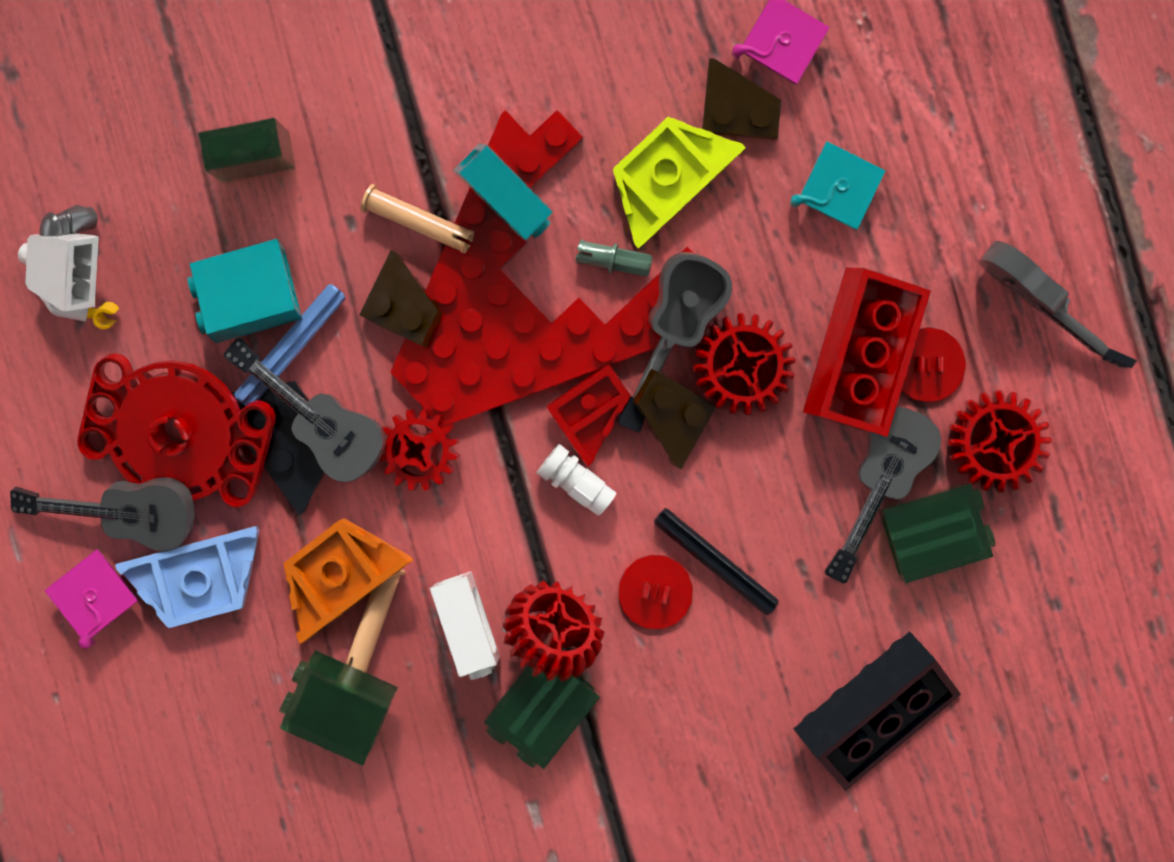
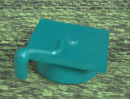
M826 141L801 194L792 195L789 205L797 209L798 206L804 204L854 230H858L886 170Z

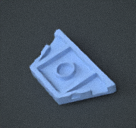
M254 526L177 547L170 551H163L115 564V567L120 575H124L138 590L137 594L145 603L155 609L156 615L168 628L242 609L245 606L259 536V527Z

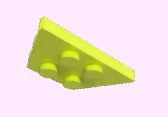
M667 117L613 168L633 241L637 248L640 249L746 149L742 143L731 141L671 117Z

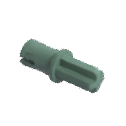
M582 239L579 242L577 251L588 252L593 255L582 252L576 254L577 264L582 263L606 268L608 273H613L616 270L645 277L651 271L653 260L650 254L621 249L615 243L611 247L587 242Z

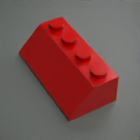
M846 267L803 413L888 437L931 290L866 268Z

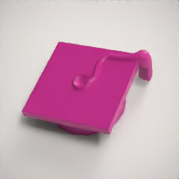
M769 0L744 44H736L732 49L731 55L739 60L745 54L797 85L830 27L785 0Z
M96 549L44 590L81 637L79 646L83 649L93 646L96 642L92 637L138 602L137 598L99 549Z

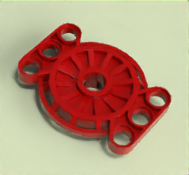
M112 353L100 359L93 369L77 438V446L81 454L90 460H99L110 454L114 465L124 478L131 483L140 484L161 477L173 478L182 482L188 489L200 485L201 491L191 493L193 501L209 496L216 490H219L221 498L226 504L231 507H242L249 503L258 491L275 426L276 415L274 409L268 403L259 400L250 402L240 410L237 400L226 385L209 371L194 364L176 360L157 361L133 371L131 362L125 356ZM112 362L121 368L122 377L120 381L116 382L108 379L104 372L106 363ZM168 368V372H162L154 376L148 373V371L154 369ZM181 370L189 371L193 374L181 372ZM103 397L111 401L114 407L112 416L100 414L96 407L98 398ZM250 410H258L263 413L266 419L264 428H254L249 424L247 414ZM171 419H176L174 426L179 430L181 439L186 441L181 443L170 439L165 431V423ZM91 432L102 435L105 440L104 450L98 451L89 445L88 436ZM241 445H249L256 451L257 459L254 463H246L239 457L238 449ZM117 446H120L123 454L120 455ZM126 461L130 464V466L133 468L135 472H137L140 476L143 477L142 480L139 477H137L134 473H132L129 467L125 464ZM214 476L216 483L212 486V477ZM231 480H241L246 484L248 489L246 497L240 498L232 494L229 488Z

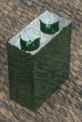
M276 118L198 132L205 171L221 182L296 168L290 133Z
M961 483L878 509L901 582L909 583L994 557L991 547L996 546L995 538L989 524H983L980 511L984 510V502L978 488L973 489L971 483Z
M315 650L308 662L301 660L296 668L292 682L297 683L294 693L288 691L279 712L285 714L279 729L363 766L374 746L398 687Z
M527 665L486 716L484 723L489 726L486 732L501 744H505L508 741L518 749L516 755L530 767L534 768L538 764L545 769L600 698V691L580 676L575 678L571 675L569 679L563 682L557 675L548 682L543 672L533 677V668Z

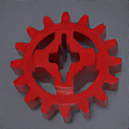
M414 409L406 410V420L400 415L392 417L395 427H383L388 438L386 439L385 454L381 456L379 461H387L389 464L383 473L385 475L395 473L397 476L394 484L397 486L401 485L405 480L408 481L409 491L416 490L419 482L424 491L431 489V479L438 485L443 484L445 479L442 472L454 473L455 468L449 462L450 460L460 458L459 453L452 451V446L460 443V439H450L449 433L454 429V426L448 425L443 427L441 425L443 415L437 414L430 419L429 409H422L419 417H417ZM412 425H424L433 431L428 434L419 433ZM398 438L401 442L400 452L396 456L395 446ZM423 443L426 448L423 449L422 455L415 457L412 453L416 448L415 444ZM442 444V458L439 462L436 455L438 445ZM408 466L419 467L425 475L410 473L405 468Z

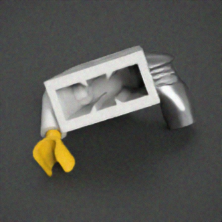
M74 205L58 214L49 212L41 221L39 234L30 235L27 243L23 244L18 251L19 261L26 265L25 284L27 288L40 296L48 310L55 316L86 322L87 318L92 319L94 325L103 330L112 327L117 321L106 318L103 312L115 314L119 310L115 303L105 302L98 309L91 308L95 307L99 237L77 234L96 227L98 222L96 211L92 207Z

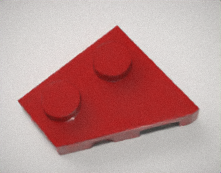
M608 363L546 405L587 467L594 462L597 452L611 432L618 415L623 411L628 402L630 393Z

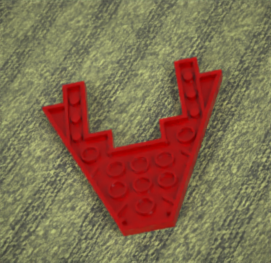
M505 110L498 120L488 147L531 189L583 140V136L558 110L546 119L531 135ZM469 188L454 224L474 231L472 242L457 236L458 240L469 244L470 247L463 254L459 250L445 245L425 290L429 298L434 300L443 316L427 348L407 338L404 339L390 373L424 409H429L432 417H435L437 414L443 415L441 422L443 427L599 370L608 363L612 365L655 349L661 336L649 326L648 320L652 309L658 301L660 273L606 324L579 297L551 323L501 270L527 245V242L518 236ZM688 247L682 251L693 253Z

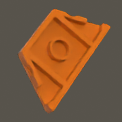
M345 518L338 520L283 563L286 581L291 589L289 594L292 610L296 609L300 631L296 632L299 643L302 644L308 641L414 561L412 557Z

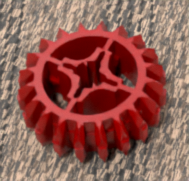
M738 313L736 326H733L730 318L726 316L722 318L724 331L721 332L715 324L709 327L710 332L715 338L711 340L703 335L700 342L708 346L707 351L696 349L694 356L705 358L704 364L694 365L693 371H705L706 377L698 379L696 384L697 386H703L706 383L710 384L711 389L705 392L704 397L709 399L717 393L720 398L716 401V408L721 409L727 400L731 402L729 407L730 414H736L738 404H743L744 415L748 416L752 413L751 403H756L757 409L760 412L766 411V405L763 401L766 397L774 405L779 403V399L773 391L775 389L782 393L789 391L787 385L780 381L782 378L794 379L795 374L791 371H784V365L795 364L796 359L795 357H783L782 352L790 350L793 346L790 342L782 346L778 344L777 340L785 334L782 329L773 336L768 333L773 326V321L767 320L763 328L757 327L759 315L754 314L751 317L750 325H745L744 314ZM738 333L755 335L762 339L769 348L760 352H750L740 340ZM727 338L732 354L731 360L726 366L713 370L715 351L719 344ZM739 352L743 354L745 359L762 357L761 360L754 362V367H749L752 370L749 376L743 370L726 372L727 369L734 367V362H739L736 359ZM774 359L775 369L773 377L766 388L761 391L758 384L757 370L762 363ZM731 376L738 377L744 382L751 396L732 394L725 390L718 381Z
M1001 390L994 391L992 402L987 393L979 394L980 407L975 401L968 400L965 404L970 414L968 415L961 410L955 413V416L963 422L962 426L957 424L949 425L950 431L959 433L958 439L947 440L948 446L959 447V452L952 453L949 458L951 461L963 459L964 463L958 466L956 471L958 474H964L971 470L972 472L967 480L969 484L974 485L982 477L981 490L989 491L993 481L995 490L998 493L1005 492L1006 481L1012 490H1019L1020 483L1018 477L1025 483L1033 482V477L1028 470L1031 469L1041 473L1044 468L1036 462L1037 457L1048 459L1050 453L1040 450L1041 444H1050L1052 442L1051 437L1040 436V431L1049 428L1048 422L1036 424L1035 420L1041 416L1042 411L1034 409L1027 413L1031 405V400L1028 398H1024L1017 406L1018 394L1016 392H1010L1005 402ZM995 410H1003L1013 414L1024 427L1008 430L1003 425L1002 420L997 419ZM984 415V436L978 442L970 445L973 427ZM997 431H999L1000 436H1014L1002 444L1001 452H999L1000 448L984 447L992 444V441L997 439ZM1027 438L1025 455L1020 463L1014 467L1013 462L1016 461L1014 457L1015 446ZM986 453L992 454L997 464H1001L1003 473H993L986 470L976 461L974 456Z
M544 580L538 583L536 587L530 584L513 597L511 604L508 605L504 612L505 620L502 623L501 630L506 635L504 636L503 644L513 646L510 650V657L519 656L522 659L520 669L527 665L533 668V677L543 672L548 682L554 679L556 675L562 682L569 679L571 675L576 678L593 665L596 661L595 658L602 650L603 644L601 641L605 631L599 628L602 618L593 616L596 605H586L584 603L585 594L580 596L574 595L573 586L563 590L558 581L550 587ZM538 611L545 612V614L538 613L537 616L529 615L530 613ZM577 647V649L571 651H561V648Z

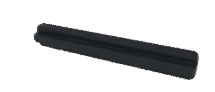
M664 508L654 520L657 527L764 615H769L774 611L779 603L778 599L669 509Z

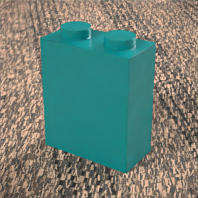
M479 143L453 169L521 238L526 240L529 236H532L535 239L550 225L551 222L547 218L553 211L487 145Z
M278 239L189 263L192 276L187 277L189 290L193 299L198 298L201 310L196 312L197 324L200 332L207 334L215 344L302 319L286 250Z

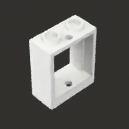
M472 571L435 583L430 588L459 677L469 674L470 680H474L491 674L494 665L497 664L500 658V654Z

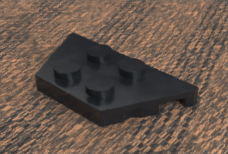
M297 382L286 383L307 402L310 400ZM268 389L259 401L268 403L274 409L276 421L264 468L297 513L301 515L307 510L308 504L325 472L319 466L311 448L299 441L292 432V424L298 413ZM237 400L239 408L242 410L245 406ZM250 410L248 412L247 419L252 427L258 429L265 427L266 419L262 412L258 410ZM249 446V448L257 457L256 451L253 449V447Z

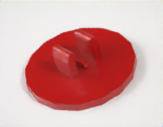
M931 327L921 328L901 392L913 400L923 402L943 400L954 393L963 381L966 369L964 351L956 338L944 330Z
M648 555L636 559L625 569L619 581L618 598L624 613L632 622L646 629H663L675 625L686 615L692 603L693 586L688 572L679 562L665 555Z

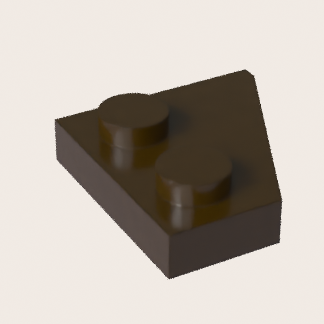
M709 58L702 129L713 134L777 140L781 100L720 61Z
M390 250L359 315L427 348L443 313L434 300L430 299L426 294L425 288L418 278L413 276L404 263L403 257Z
M653 369L648 373L633 400L641 416L647 420L652 434L662 444L668 454L670 463L682 469L716 408L715 405Z

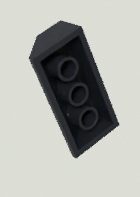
M909 631L901 639L893 642L889 649L875 661L863 667L860 673L845 686L837 689L815 711L808 713L793 729L820 763L846 791L957 699L961 693L937 660Z

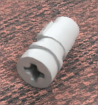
M558 444L536 473L546 481L551 479L553 487L558 488L560 486L584 508H588L597 516H600L614 499L616 492L589 469H585L577 463L579 459L576 456H568L569 451Z

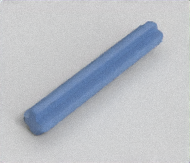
M332 284L327 285L302 314V319L296 321L261 363L279 377L344 302L345 295ZM251 374L235 392L234 396L246 406L252 401L259 400L268 388Z

